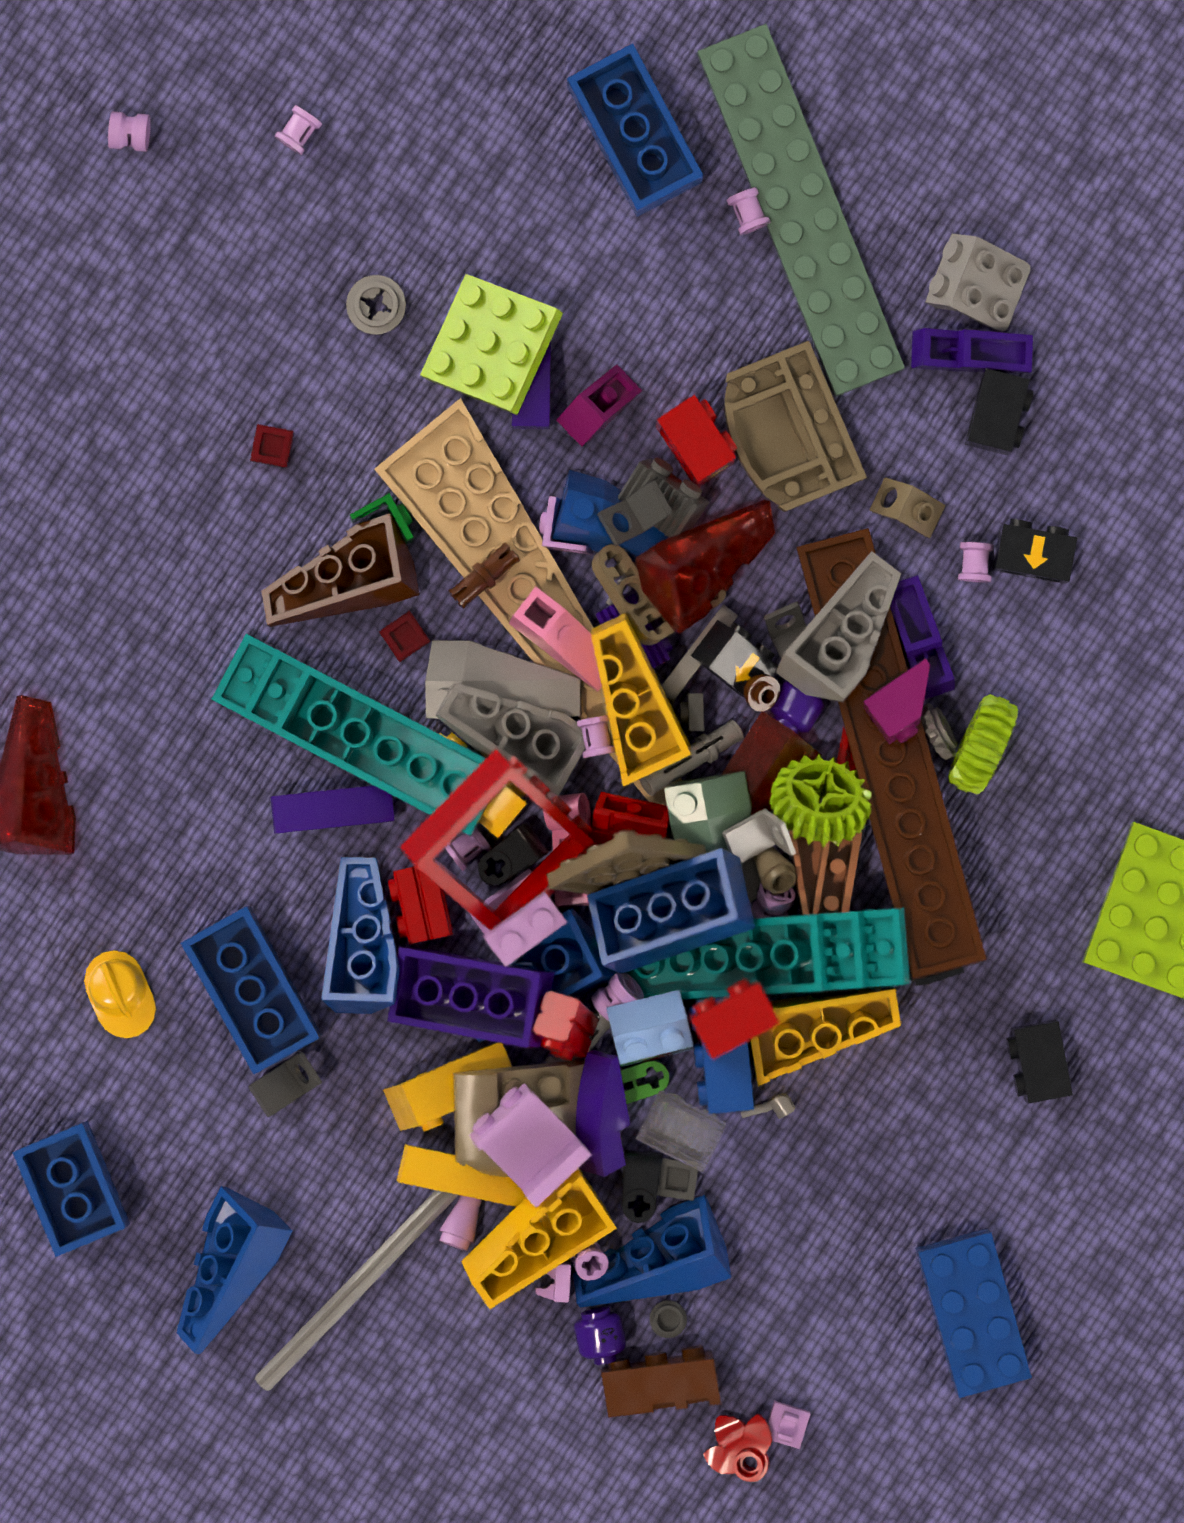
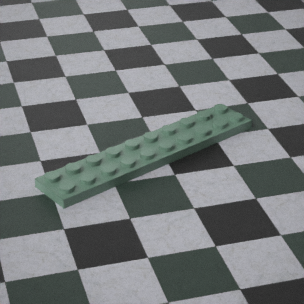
M767 24L698 50V58L751 188L756 187L758 189L757 199L764 216L770 218L771 223L767 224L766 227L834 396H840L904 370V364Z

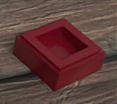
M257 424L250 461L287 469L294 431Z
M410 611L379 631L400 663L431 642Z

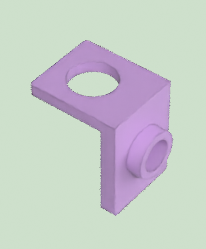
M549 496L547 512H543L540 518L539 530L540 534H544L542 546L555 551L593 555L594 551L588 546L561 543L552 539L562 499Z

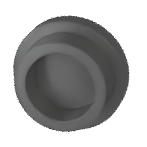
M664 1300L652 1308L649 1320L652 1330L657 1335L663 1338H673L681 1334L685 1329L687 1315L679 1303L672 1300Z

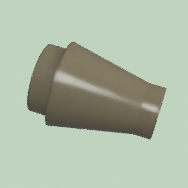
M773 846L753 857L764 889L770 890L773 894H781L788 891L795 884V866Z

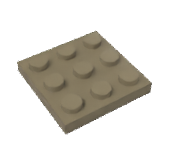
M632 830L622 831L615 834L612 841L587 849V854L562 862L559 869L547 874L550 889L591 894L706 854L705 845L688 843L687 839L669 840L662 839L661 835L644 836L637 835Z

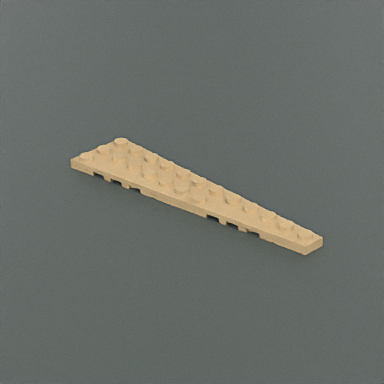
M460 398L374 470L463 578L473 571L472 566L475 563L479 562L481 564L499 549L504 542L510 546V550L517 554L520 561L515 563L495 581L497 585L492 589L487 587L478 596L533 663L576 676L508 624L512 616L536 586L565 608L590 633L592 628H594L550 551L542 546L543 540ZM581 680V716H578L580 720L608 715L603 688L601 687L597 692ZM609 721L607 725L610 735L611 745L614 746L613 735ZM616 752L610 753L609 755L618 764ZM640 780L632 782L648 802L667 805L664 788L656 792L655 795L650 796L643 789Z

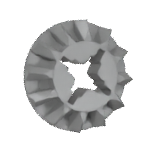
M371 275L360 279L350 289L347 296L346 309L351 322L362 332L382 335L394 330L404 318L406 300L402 289L395 281L385 276ZM381 291H384L382 303L391 312L378 311L375 316L373 315L372 320H369L371 309L366 305V302L362 301V298L365 300H375L377 295L379 296Z
M927 703L923 706L921 721L930 743H932L935 751L941 758L947 760L955 757V748L958 745L946 717L938 707L934 708L930 703Z

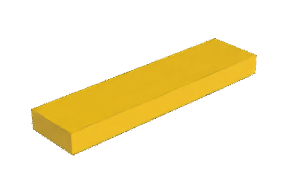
M408 1144L404 1146L396 1180L399 1183L515 1207L526 1198L522 1189L510 1177L488 1175L475 1170L467 1164L463 1166L455 1161V1154Z

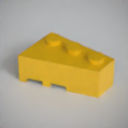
M496 1042L431 1071L421 1073L401 1084L383 1089L400 1131L421 1126L423 1132L443 1124L442 1116L454 1111L453 1073L512 1067L503 1043Z

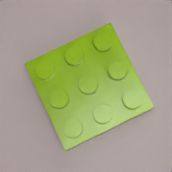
M465 274L420 376L518 415L563 312L550 305Z

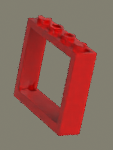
M497 749L400 846L401 850L417 868L490 931L544 891L550 897L556 890L549 888L547 874L559 869L562 862L579 858L587 854V849L598 845L589 835L594 830L578 814L572 819L568 815L572 809L558 795L550 799L546 795L550 789L535 774L530 779L527 778L524 774L528 769L519 759L513 756L508 760ZM511 780L567 831L569 835L494 910L435 857Z

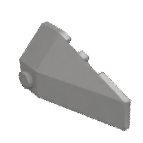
M871 551L784 652L776 673L805 695L843 702L867 672L901 573Z
M432 640L425 680L426 719H439L435 715L454 683L491 692L499 697L517 702L530 703L532 706L542 709L559 711L569 717L581 716V679L579 677L515 657V655L485 647L471 640Z
M458 683L452 685L435 715L485 758L495 749L508 760L515 756L527 767L528 771L524 774L527 778L530 779L535 774L550 789L546 794L549 798L555 795L559 796L585 749L582 729L578 727L575 720L565 713L542 709L523 701L517 702L499 697L497 694Z

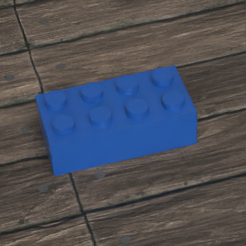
M633 43L567 78V88L636 217L702 183L703 173Z
M722 848L587 895L602 966L620 974L756 928L740 857Z
M250 906L238 910L180 943L253 1075L322 1037Z
M985 1228L915 1248L957 1396L962 1398L1032 1378L992 1233Z

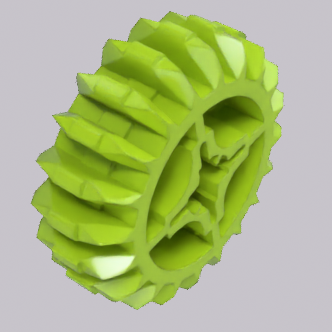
M991 694L982 699L970 720L951 764L948 775L949 783L957 786L962 791L971 792L976 795L984 791L1002 758L1018 717V707L1009 703V700L1003 697H996Z
M820 754L814 760L804 755L800 762L791 760L787 768H781L775 782L772 784L770 805L771 809L774 810L773 814L785 823L787 830L793 831L794 840L804 837L808 845L812 841H819L824 848L828 841H831L836 846H839L843 839L852 841L855 834L861 833L872 810L870 808L871 803L867 801L871 798L872 792L861 788L865 780L858 779L857 770H849L848 762L840 765L836 763L834 756L827 761L823 760Z

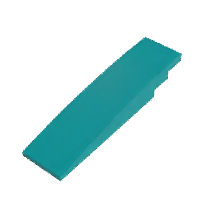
M245 634L211 699L429 815L486 759L248 634ZM486 806L461 830L463 833L469 836L472 835Z
M904 908L754 918L756 927L754 929L626 972L640 985L644 998L676 990L680 991L682 999L708 998L710 996L725 997L729 995L726 988L744 978H747L750 983L755 980L759 982L765 994L910 984L905 912Z

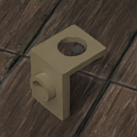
M885 477L870 507V511L897 520L922 536L931 538L945 508V504L915 486ZM896 489L897 498L890 507L885 508L884 499L891 490Z

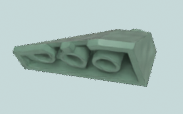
M746 771L676 781L664 788L674 840L687 839L688 843L705 845L706 853L720 848L729 852L722 832L751 816L752 804Z

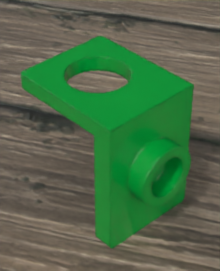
M390 493L350 514V520L353 524L385 506L388 512L393 515L406 545L414 540L408 528V525L413 523L403 503L396 506Z

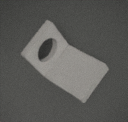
M767 809L757 812L722 832L729 852L740 857L741 863L775 844L790 856L796 854L785 823Z

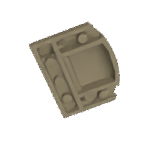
M809 341L726 374L725 383H727L724 411L729 435L738 448L735 450V453L748 477L758 490L768 499L779 505L778 508L783 512H787L867 478Z
M586 1059L453 1073L455 1161L463 1166L467 1164L484 1174L509 1177L483 1149L479 1150L469 1135L473 1132L472 1128L479 1118L487 1113L491 1115L501 1106L500 1101L509 1090L514 1087L519 1089L524 1083L576 1136L577 1097Z

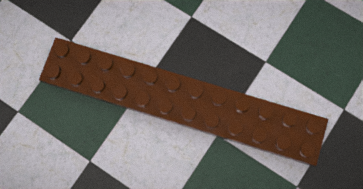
M869 528L796 547L814 617L870 552L875 553ZM889 607L865 676L843 702H837L858 779L865 780L861 788L872 792L871 798L867 800L871 803L870 808L872 809L869 820L893 909L904 908L908 964L912 979L916 980L985 962L987 958L922 721L916 726L919 731L903 743H899L896 739L889 744L863 708L864 700L908 671L892 611Z

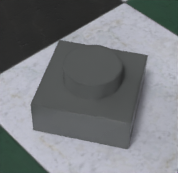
M690 693L687 695V702H680L681 724H688V732L704 731L703 693Z
M662 1157L660 1185L657 1188V1196L694 1201L699 1163Z

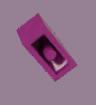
M616 364L581 392L556 421L583 447L621 413L642 390Z
M924 659L863 701V708L889 744L896 739L899 743H903L919 731L916 726L921 722L930 672V664L927 659Z

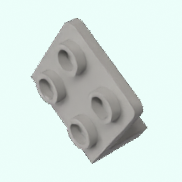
M951 234L949 241L943 249V257L936 275L930 282L929 293L925 303L938 309L958 311L995 331L1005 332L1008 329L1030 273V265L977 236Z

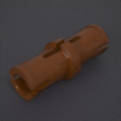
M504 542L499 549L481 564L479 562L475 563L472 566L473 571L452 589L450 588L448 592L455 601H458L459 606L464 609L466 605L487 587L492 589L497 585L495 581L515 563H518L520 558Z

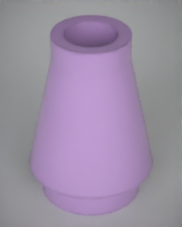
M460 1195L459 1200L439 1230L442 1232L439 1241L454 1248L468 1251L470 1243L474 1244L479 1207L482 1200Z

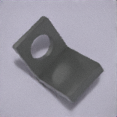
M653 480L627 499L600 511L597 516L613 544L618 546L648 531L671 515L673 511L656 481ZM615 513L622 514L629 523L627 532H620L615 528L612 521Z
M796 601L764 616L770 638L780 659H782L784 652L807 627L800 605ZM793 615L789 622L783 625H775L780 618Z
M301 1051L249 1085L248 1088L266 1116L270 1117L320 1085L322 1081ZM299 1065L306 1071L309 1080L302 1075Z

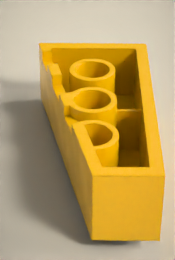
M880 986L866 987L850 994L816 998L806 995L769 1001L781 1024L750 1040L757 1085L759 1087L770 1082L771 1079L799 1070L806 1064L821 1058H827L853 1044L857 1045L901 1026L895 987L881 990Z
M577 1168L537 1207L525 1198L461 1262L471 1284L488 1308L492 1309L617 1228L605 1205L580 1168Z

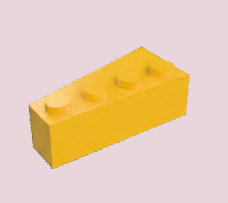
M624 613L592 628V643L624 787L690 756L691 745L627 614Z

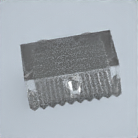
M660 1090L649 1109L636 1140L703 1173L727 1124L725 1121H720L716 1114H709L707 1110H699L698 1107L686 1104L681 1096L674 1093L666 1094L664 1090Z

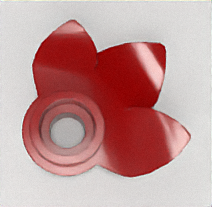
M760 1414L754 1415L747 1424L734 1416L719 1415L715 1422V1435L718 1445L709 1448L703 1453L705 1460L713 1470L720 1474H736L737 1477L746 1482L761 1480L769 1469V1458L766 1454L772 1444V1432L769 1424ZM753 1457L757 1461V1467H749L745 1462V1458Z

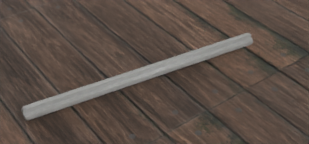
M435 1190L256 1375V1382L264 1390H271L458 1195Z

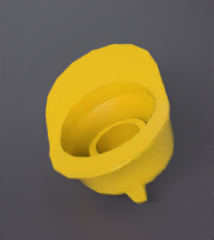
M113 950L103 952L95 957L86 969L84 983L87 995L99 1022L106 1031L114 1036L122 1038L139 1036L153 1022L156 1010L154 996L142 968L136 959L126 952Z

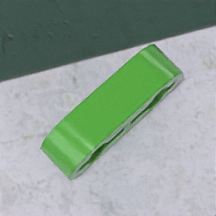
M646 1061L621 1069L623 1084L632 1081L634 1087L624 1090L627 1104L659 1094L665 1090L669 1083V1072L666 1066L659 1061ZM649 1067H653L655 1072L662 1071L663 1077L658 1080L659 1086L656 1088H652L650 1083L637 1085L636 1079L645 1077L647 1075L646 1069Z

